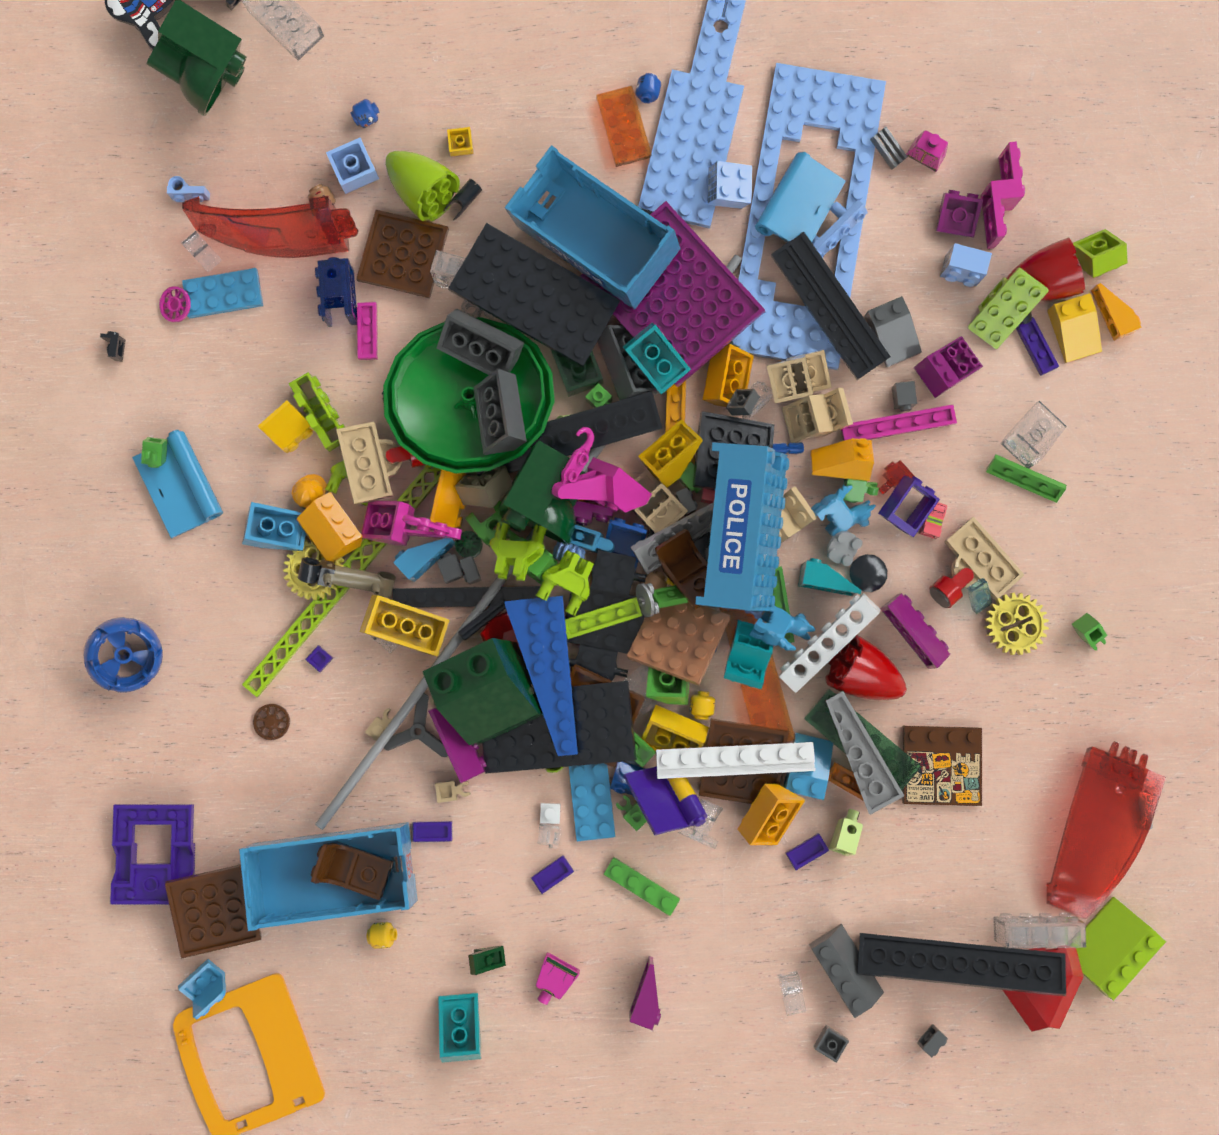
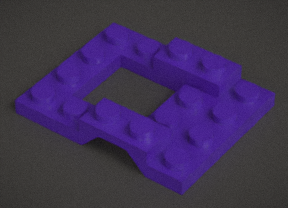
M194 804L113 805L112 846L116 854V865L111 882L110 904L169 905L165 881L195 875V843H193ZM135 825H172L170 863H137Z

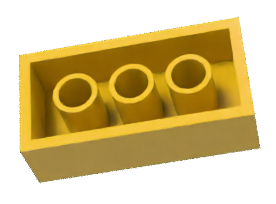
M372 595L359 632L438 657L450 620L379 595Z

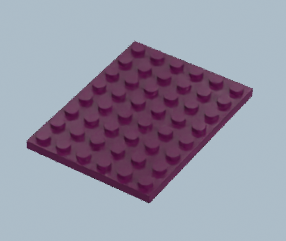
M665 201L650 215L665 226H670L675 230L681 249L635 310L623 301H620L613 315L633 338L652 322L659 328L691 369L675 383V386L679 387L765 312V309L670 204ZM580 275L581 278L614 296L586 275Z

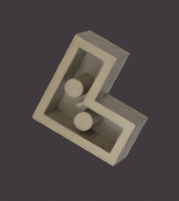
M501 465L491 471H484L481 476L465 475L455 485V488L463 505L493 508L506 494L512 484V480L506 466Z

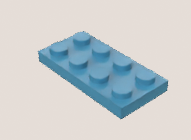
M257 268L182 280L183 289L188 293L191 302V308L187 315L189 319L263 306Z
M601 763L569 766L577 842L615 837L608 765Z

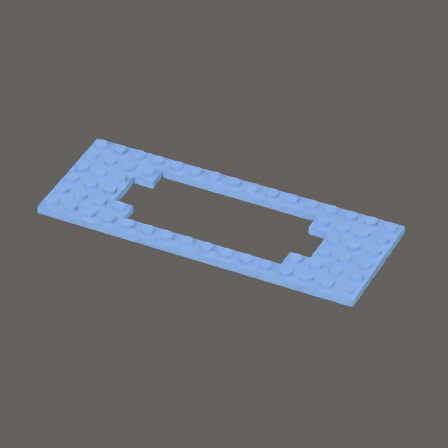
M776 63L738 279L762 305L765 312L728 344H732L754 356L786 361V358L824 350L827 367L838 370L840 355L807 307L773 301L776 282L758 280L765 236L755 229V225L773 194L782 139L800 142L803 125L839 131L836 149L855 152L845 209L848 210L858 199L866 206L875 146L870 139L878 133L886 81ZM863 220L858 222L851 229L850 233L842 237L839 242L834 275L849 297L851 296Z

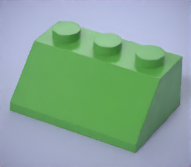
M648 667L646 697L666 704L688 705L690 682Z

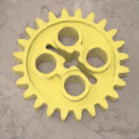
M305 539L303 551L292 550L293 555L287 554L290 561L284 562L288 566V568L283 569V572L288 573L284 579L289 581L286 584L288 587H293L291 589L293 593H297L301 598L304 596L307 600L310 597L317 600L318 595L322 599L325 598L324 593L332 595L330 590L332 588L338 590L336 585L326 587L316 583V585L312 586L311 583H305L298 579L302 558H311L312 554L317 552L315 559L319 561L325 560L312 541L310 543ZM341 557L334 561L335 565L345 567L341 565L345 561L344 558Z
M1010 593L1009 597L1007 594L1002 595L1003 601L998 598L996 600L997 605L990 604L993 611H986L990 615V618L984 619L989 622V625L984 626V628L990 629L986 636H992L993 638L990 643L997 642L996 649L1003 647V653H1007L1009 649L1010 655H1015L1016 651L1018 655H1023V650L1025 653H1031L1030 648L1033 650L1037 649L1035 643L1043 644L1040 637H1047L1043 633V630L1049 629L1047 626H1044V623L1049 620L1043 619L1047 612H1040L1043 605L1036 606L1037 599L1030 601V595H1026L1024 599L1023 593H1018L1017 597L1015 593ZM1020 606L1025 610L1023 617L1018 613ZM1002 613L1007 616L1005 624L1000 620ZM1028 617H1032V620L1017 625V627H1011L1004 631H1001L1002 627L1014 624L1016 621H1021ZM1028 624L1032 627V633L1030 635L1026 632V626ZM1010 631L1013 632L1015 636L1012 642L1008 639V633Z

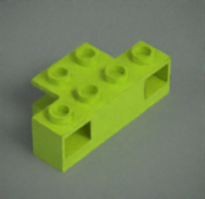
M308 372L288 383L295 394L293 397L300 408L304 407L303 411L307 414L305 418L319 436L325 449L330 452L339 447V439L332 442L327 432L335 427L340 429L345 428L344 424H339L337 419L340 417L335 408L328 404L331 401L321 387L319 388L321 383L316 376L313 377ZM310 380L311 387L316 396L308 400L300 385Z

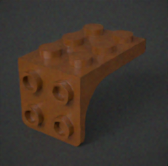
M684 529L657 546L655 552L663 572L696 610L702 606L695 603L696 596L704 597L708 563L696 548L690 532Z
M338 841L325 843L319 848L317 864L311 871L312 883L334 884L377 900L382 899L394 861Z

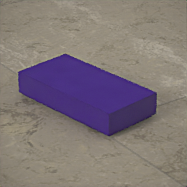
M452 821L413 822V842L453 841Z
M817 833L785 853L794 869L798 870L827 853L829 849L820 834Z
M562 855L532 876L531 879L541 894H543L571 875L574 870L565 856Z

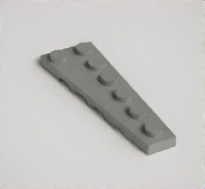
M714 502L654 535L638 541L631 547L647 575L661 566L655 552V548L684 529L690 532L693 542L711 530Z
M841 691L827 699L826 703L868 813L871 815L904 797L903 792L845 693Z

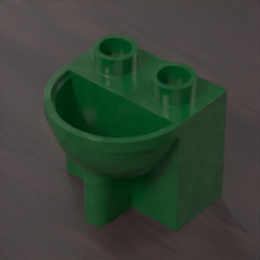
M175 0L158 30V42L146 64L178 83L187 101L198 110V113L206 116L226 82L233 87L237 85L244 72L245 67L243 65L247 56L240 53L242 41L240 37L181 0Z
M538 441L530 450L497 508L504 512L500 521L508 524L510 528L518 532L525 530L526 526L534 529V526L538 525L539 529L540 525L546 529L545 536L564 545H569L575 528L574 506L578 499L558 498L552 494V487L555 483L561 482L562 470L570 458L545 443Z

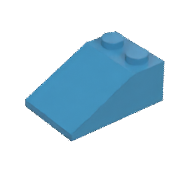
M251 502L242 544L259 548L303 551L306 533L297 521V517L302 512Z
M444 538L409 548L406 551L402 550L395 556L396 560L393 563L409 580L415 582L440 559V556L446 554L455 545V541L450 538Z
M795 732L793 743L813 742L815 771L786 772L783 787L796 794L824 800L834 742Z

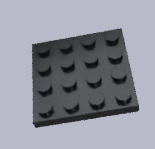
M702 411L699 418L698 435L703 441L696 451L693 487L714 491L716 489L719 451H712V443L756 445L773 448L775 424Z

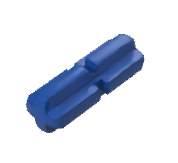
M802 442L789 443L788 445L786 443L773 444V449H775V452L783 454L787 452L789 454H799L804 452V444Z

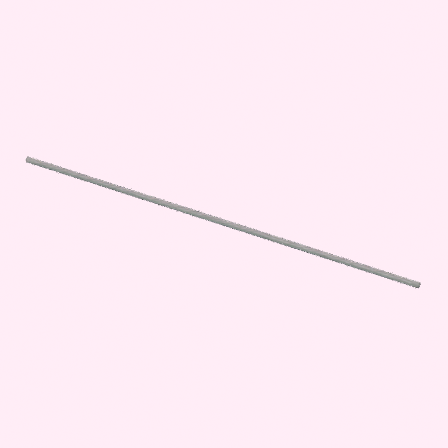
M734 255L726 266L732 274L741 263L742 258ZM606 445L591 449L588 455L589 460L582 471L585 473L588 471L587 467L592 458H597ZM534 529L526 537L527 541L532 539ZM510 565L507 579L513 573L514 566ZM498 577L495 579L432 666L451 657L463 640L458 632L485 611L507 579H499ZM425 677L422 678L315 824L318 828L323 830L426 691L428 685Z

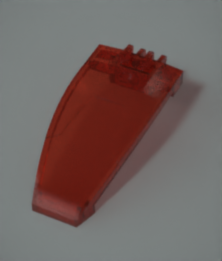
M199 196L182 202V209L196 231L217 242L256 255L300 258L348 252V238L356 237L359 232L355 227L353 217L350 216V211L346 208L336 209L329 196L309 198L308 204L266 209H229L200 204Z
M1115 741L1112 743L1109 752L1093 746L1086 749L1081 765L1083 769L1064 828L1051 882L1047 883V904L1082 919H1087L1107 899L1135 861L1151 827L1166 778L1146 768L1148 755L1146 754L1141 755L1138 765L1135 764L1137 750L1132 749L1130 751V747L1125 746L1121 750L1120 756H1116L1119 743Z

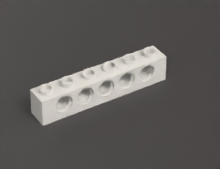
M864 593L860 597L858 595L854 596L849 602L851 605L846 610L842 608L835 615L837 619L832 624L830 622L825 624L821 629L823 632L818 637L814 635L807 642L809 646L805 650L801 648L794 655L795 659L791 663L787 661L780 668L782 672L779 677L795 693L880 613L881 609ZM858 611L861 614V618L853 619L850 613ZM843 624L847 627V631L841 633L837 630V626ZM823 639H832L833 645L826 646L823 643ZM816 651L819 654V658H811L809 652ZM796 665H803L806 671H797Z

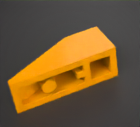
M1100 283L1091 289L1114 341L1142 328L1140 318L1135 314L1134 310Z

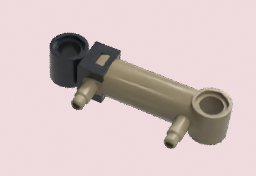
M310 557L302 558L298 573V579L305 583L317 582V585L326 587L338 585L371 591L374 595L382 597L391 596L396 579L395 575L389 572L380 571L374 573L337 566L332 561H319Z

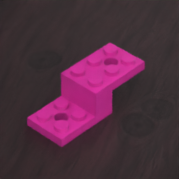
M1017 141L1009 142L998 157L1001 180L991 181L981 194L987 249H994L1007 234V226L1003 221L1005 211L1013 210L1025 195V186L1022 185L1021 180L1023 168L1019 164L1021 151L1017 147Z

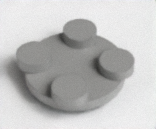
M841 531L830 539L827 546V557L835 563L850 566L857 550L862 546V540L851 532Z
M651 583L638 584L636 587V597L641 612L645 617H651L659 613V606L654 602L652 596L654 594V587Z

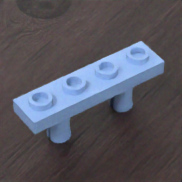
M859 199L848 210L839 202L833 203L830 207L831 212L839 219L821 237L816 235L812 241V244L822 258L837 245L842 237L848 235L851 229L858 222L862 221L868 213L864 204Z

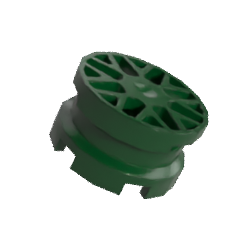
M464 531L461 534L460 540L456 541L455 539V549L464 558L469 556L475 558L482 551V540L472 531Z

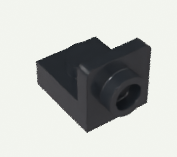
M108 331L107 334L100 333V338L110 342L107 346L108 357L114 361L123 362L126 340L119 336L117 332Z

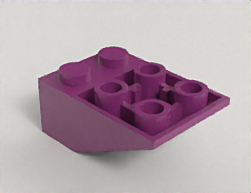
M961 336L930 354L913 368L934 398L981 369L983 365Z

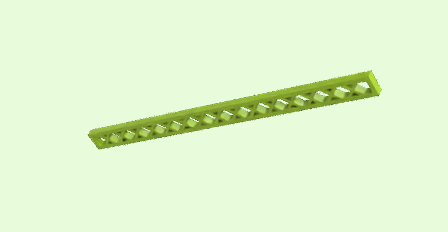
M426 465L397 501L409 502L416 510L438 484L441 469L436 467L431 469L432 466ZM427 473H434V480L432 482L425 483L424 476ZM422 487V495L420 497H413L412 490ZM364 539L361 547L357 548L343 565L351 568V563L354 560H360L361 567L359 570L365 571L387 544L376 541L369 542L370 540ZM372 545L373 553L364 556V547ZM336 585L338 590H335L336 597L333 600H327V595L324 593L325 598L323 601H320L322 598L318 595L317 600H313L242 685L254 696L259 697L350 589L349 587ZM317 604H323L322 614H314V607ZM304 619H311V627L309 629L302 630V621ZM298 633L299 641L296 644L290 645V635ZM286 648V657L284 659H277V651ZM268 663H273L274 671L271 674H265L264 666ZM254 678L261 679V686L258 690H255L250 685Z

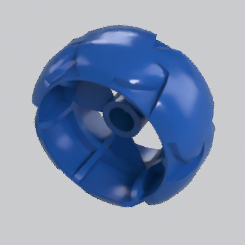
M113 618L97 626L87 638L83 653L84 664L90 678L100 687L118 693L132 692L146 686L158 674L162 665L163 650L157 634L146 623L134 618ZM125 632L130 635L133 633L139 636L145 642L148 650L132 653L130 644L125 641ZM107 638L113 645L114 658L100 665L98 652L101 644H104ZM120 650H126L127 653L124 652L123 655H120ZM130 660L142 666L141 670L132 676L120 677L117 675L120 664L128 663Z

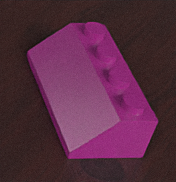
M897 594L880 608L881 611L928 669L940 667L951 655L948 651V645L943 640L940 641L937 638V632L931 625H927L923 619L925 617L919 610H915L912 607L911 599L906 594Z
M437 708L429 710L428 712L460 783L485 772L487 764L484 757L479 756L477 752L479 746L468 745Z

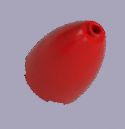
M1069 237L1035 252L1022 261L1006 277L1008 280L1019 267L1048 288V293L1041 301L1067 298L1084 293L1083 290H1085L1082 268L1079 266L1077 256L1074 255L1076 254V249Z
M856 635L828 663L831 667L829 675L825 676L826 684L840 692L843 691L845 694L862 699L887 701L899 699L907 691L906 683L894 663L880 649L859 635Z

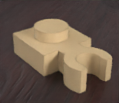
M390 708L383 712L382 719L376 717L365 731L375 741H377L392 720L388 717Z
M455 780L435 783L437 803L458 800L457 794L463 797L469 796L470 792H463L462 787L469 785V782L465 781L460 783L459 786H456Z

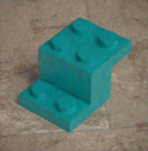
M738 620L735 635L727 656L723 678L762 689L765 671L772 656L773 646L750 636L755 624Z

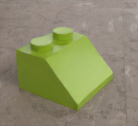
M1106 229L1073 243L1077 259L1083 271L1093 278L1128 263L1127 243Z

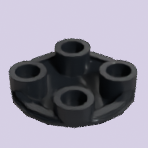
M865 554L852 562L850 579L863 592H873L879 590L885 584L888 570L885 563L879 557Z

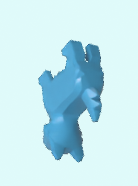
M843 485L835 494L825 496L820 503H816L811 507L821 521L825 519L826 515L830 523L825 529L831 536L841 531H847L855 524H859L861 527L869 525V517L871 516V511L876 507L875 504L869 505L870 501L868 500L849 509L843 501L845 495L853 488L852 485Z
M774 605V607H771V611H765L762 617L757 620L750 636L760 639L771 646L778 645L786 651H795L796 647L784 638L786 633L790 632L805 640H810L811 637L807 632H814L815 628L809 624L804 614L799 613L793 617Z

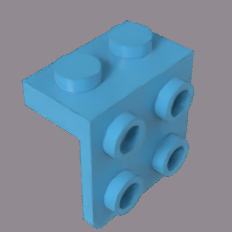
M209 959L178 985V990L193 1001V1018L196 1020L201 1016H205L216 1002H220L226 994L225 972Z

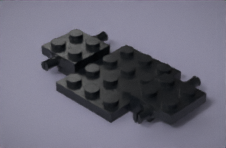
M598 550L597 559L591 570L593 579L591 587H589L590 593L587 600L582 601L576 616L636 597L629 595L632 583L634 581L645 583L646 579L641 578H646L647 576L635 573L636 557ZM569 613L566 614V619L574 617ZM642 614V616L570 639L567 638V642L580 644L577 657L575 659L569 658V666L573 667L577 664L610 681H613L615 675L627 678L626 673H628V669L617 668L618 652L628 654L644 622L645 616Z

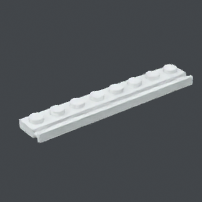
M813 742L656 750L657 779L815 771Z

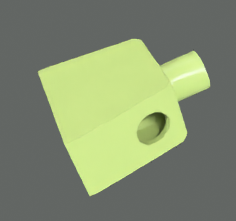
M849 809L846 818L838 820L829 850L845 856L856 854L863 824L857 822L860 812Z

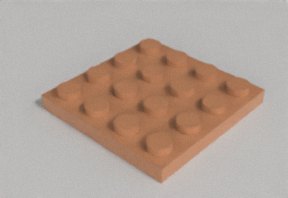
M689 602L659 608L658 614L645 617L627 654V658L699 686L730 620V615L703 605L695 610Z

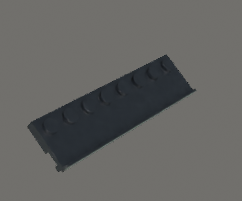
M805 232L800 233L796 238L771 254L777 266L856 380L891 357Z

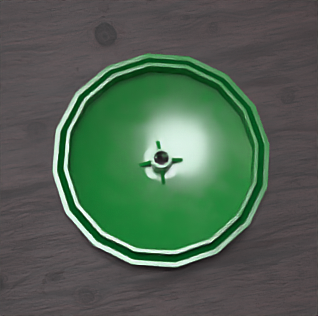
M477 317L482 322L524 342L519 359L511 373L516 375L526 442L514 451L489 455L483 454L474 387L489 375L437 349L445 321L418 333L395 356L383 385L384 416L398 444L423 464L452 473L491 471L522 456L544 432L555 403L552 370L538 345L510 325Z

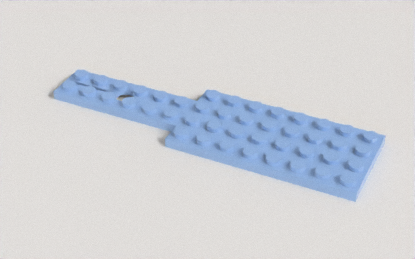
M708 0L691 72L686 73L672 69L639 208L655 211L667 201L686 223L710 229L715 206L707 205L708 167L717 161L726 162L744 89L743 85L726 81L746 0ZM722 20L726 22L728 28L722 33L715 31L713 25L716 21Z

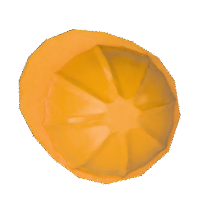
M316 474L302 477L292 488L294 502L301 508L306 509L314 500L326 494L327 490L325 488L327 484L325 480Z

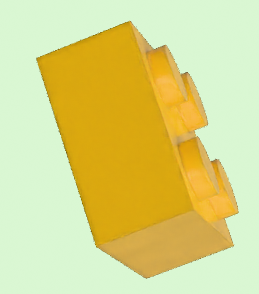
M470 127L447 130L451 157L474 154Z

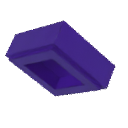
M318 645L305 660L318 672H322L333 657Z

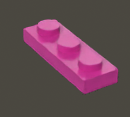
M376 302L357 303V352L359 360H378Z

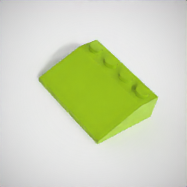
M1112 897L1069 946L1076 947L1083 975L1105 996L1114 1001L1166 941L1119 900Z

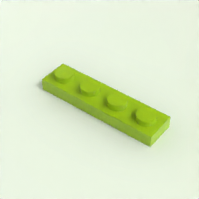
M637 597L565 619L567 638L577 637L642 616Z

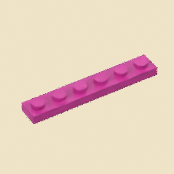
M947 405L853 422V425L841 429L843 441L852 438L871 440L954 425L957 423L954 405Z

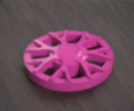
M172 286L167 288L161 295L159 302L160 312L170 322L182 321L186 318L191 308L190 297L183 288ZM175 290V296L172 295L171 291ZM184 301H186V307H183ZM168 308L170 311L166 314L165 309ZM176 312L175 319H172L173 313Z

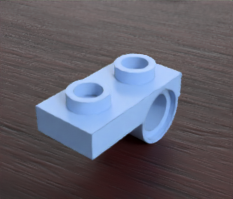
M174 176L168 182L167 194L176 202H185V200L203 202L204 200H210V192L205 186H189L180 176ZM183 185L180 190H176L178 186Z

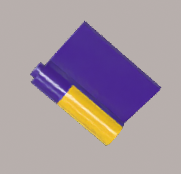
M657 766L623 775L654 836L694 825L698 827L706 822L705 819L708 815L687 777L657 779Z

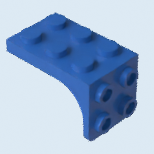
M616 517L614 520L610 519L605 539L611 540L614 543L615 549L612 553L636 557L631 547L638 541L646 538L647 530L644 529L643 525L637 523L628 525L623 519ZM637 558L635 562V572L639 562Z

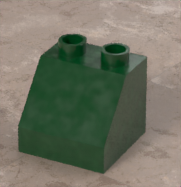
M491 638L422 671L436 708L468 745L482 744L543 715L517 642Z

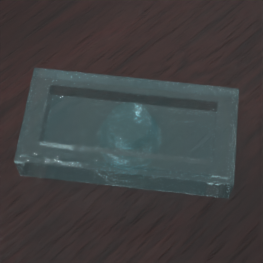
M984 578L967 588L972 610L976 614L992 604L988 582Z

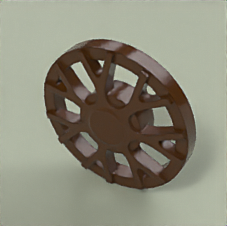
M266 704L255 713L253 726L260 737L266 740H275L284 736L288 731L290 717L282 706ZM270 707H275L274 714L269 713ZM262 710L267 714L265 718L259 715ZM282 711L285 716L279 719L277 714ZM257 721H263L264 726L258 727ZM280 722L286 723L285 729L278 727ZM265 728L269 729L267 736L262 733ZM273 729H277L279 733L278 736L274 737L272 732Z

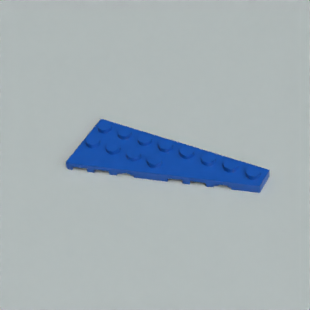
M563 596L548 597L547 601L541 598L505 601L507 613L557 755L578 754Z

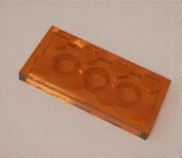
M632 85L597 94L596 99L615 166L618 167L650 158L652 154Z

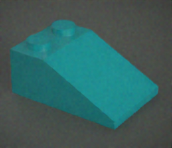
M653 322L623 346L624 350L660 394L664 393L691 370Z
M810 558V560L801 564L798 587L852 597L861 594V589L827 564L821 563L822 560Z
M478 993L438 996L439 1054L441 1062L482 1059Z

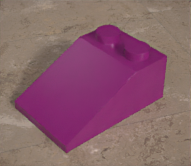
M649 956L629 1011V1019L631 1023L653 1030L654 1025L658 1026L661 1009H659L653 957Z

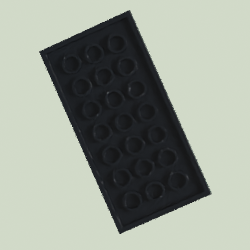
M488 223L485 224L448 287L449 291L581 367L584 366L621 301Z
M629 681L571 686L578 754L557 755L544 715L482 743L484 760L487 764L485 774L637 760Z

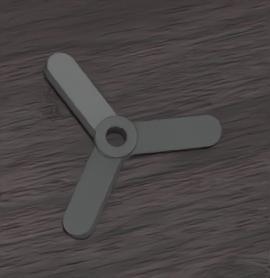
M423 693L416 703L413 726L392 736L384 746L385 750L389 751L419 739L441 757L448 756L442 741L427 731L425 727L429 700L427 694ZM416 728L421 729L420 735L415 733Z

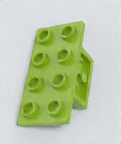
M1019 267L1008 280L1003 277L978 306L980 313L968 325V329L992 347L998 349L1049 290Z

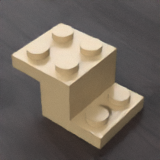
M824 350L786 358V361L767 365L775 403L813 395L815 391L832 388Z
M837 388L826 394L809 395L782 407L791 443H798L811 437L826 436L853 425L843 388Z
M647 469L635 479L652 496L646 505L632 511L654 533L676 523L688 512L662 483H659Z
M796 486L783 494L785 508L781 512V517H783V527L779 531L781 543L817 519V516Z

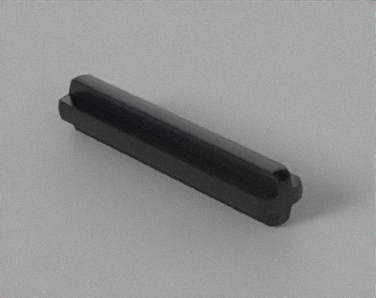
M500 598L463 627L458 632L459 636L463 640L471 637L506 609L505 600Z

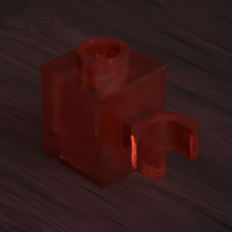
M901 460L897 463L892 461L884 468L886 472L882 476L887 481L879 488V491L884 494L892 487L895 489L904 475L910 478L914 475Z

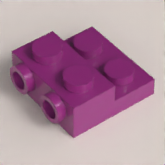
M955 190L943 193L936 231L974 238L983 199H978L979 195L967 193V197L959 195L960 191Z
M577 501L574 506L575 522L581 526H587V523L592 524L593 517L596 518V521L607 523L608 520L613 518V510L608 507Z

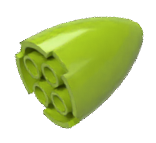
M393 151L386 156L385 165L388 176L404 204L421 221L428 219L434 221L446 212L444 208L450 202L454 193L459 191V177L444 165L424 155L408 151Z

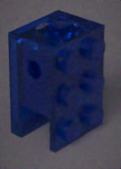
M331 257L328 260H318V267H315L316 279H319V286H316L317 297H320L321 302L318 305L319 316H322V321H325L328 327H332L331 309L344 308L345 316L349 323L357 325L355 275L349 259Z

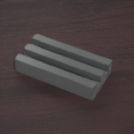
M884 127L870 139L891 170L908 157L887 127Z

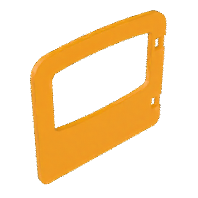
M274 973L227 992L220 1002H216L205 1016H201L197 1020L193 1018V1006L181 1011L175 1017L173 1030L181 1060L195 1100L212 1135H239L305 1107L317 1104L325 1097L322 1081L285 980L281 974ZM233 1007H240L260 1049L270 1080L274 1101L269 1105L232 1120H226L216 1103L205 1076L195 1044L192 1025ZM303 1096L305 1102L295 1106L294 1099ZM246 1119L248 1126L238 1129L236 1123Z

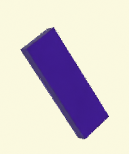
M1034 317L1027 324H1019L1016 330L1040 376L1057 369L1059 365Z

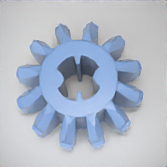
M557 542L553 549V558L561 561L566 550L574 552L580 558L585 559L586 551L571 543L564 545Z

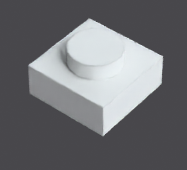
M541 803L540 823L560 824L561 804Z

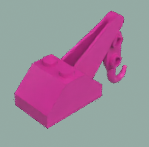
M588 427L579 429L576 435L580 436L585 432L587 439L579 449L573 452L567 465L562 470L561 482L553 485L552 494L561 499L594 500L601 506L607 504L606 506L615 512L621 510L626 513L646 505L652 494L615 465L593 457L587 467L588 472L580 475L589 460L588 455L594 442V434Z
M370 501L368 502L361 535L363 539L396 546H407L410 536L460 540L462 530L448 527L444 523L431 522L427 518L414 517L415 509L410 504L404 502ZM411 525L417 526V530H410Z

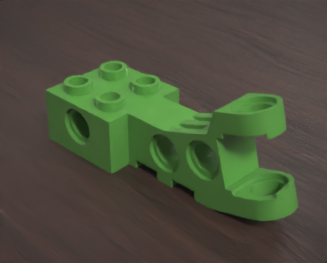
M500 500L493 507L496 513L482 523L479 522L473 512L465 517L476 534L489 547L490 540L494 538L496 529L493 530L497 523L501 522L500 520L504 515V512L497 509L501 503ZM508 529L506 539L510 538L512 541H531V539L527 541L523 537H519ZM544 549L543 555L528 567L527 575L542 585L544 581L542 579L543 573L557 565L558 562L549 551Z

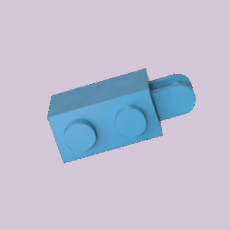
M575 524L574 532L571 536V544L598 553V550L612 552L615 549L614 543L603 538L604 535L602 533Z

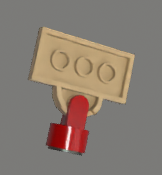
M375 422L336 429L354 505L392 497L388 478L394 476L400 470L403 461L410 460L412 468L425 465L402 446L398 447L394 441L388 439L379 440Z
M972 517L944 541L957 556L951 566L952 578L941 576L929 589L932 598L940 606L951 608L963 597L961 591L963 588L972 590L983 586L992 598L997 600L1019 581L1024 574L981 524Z

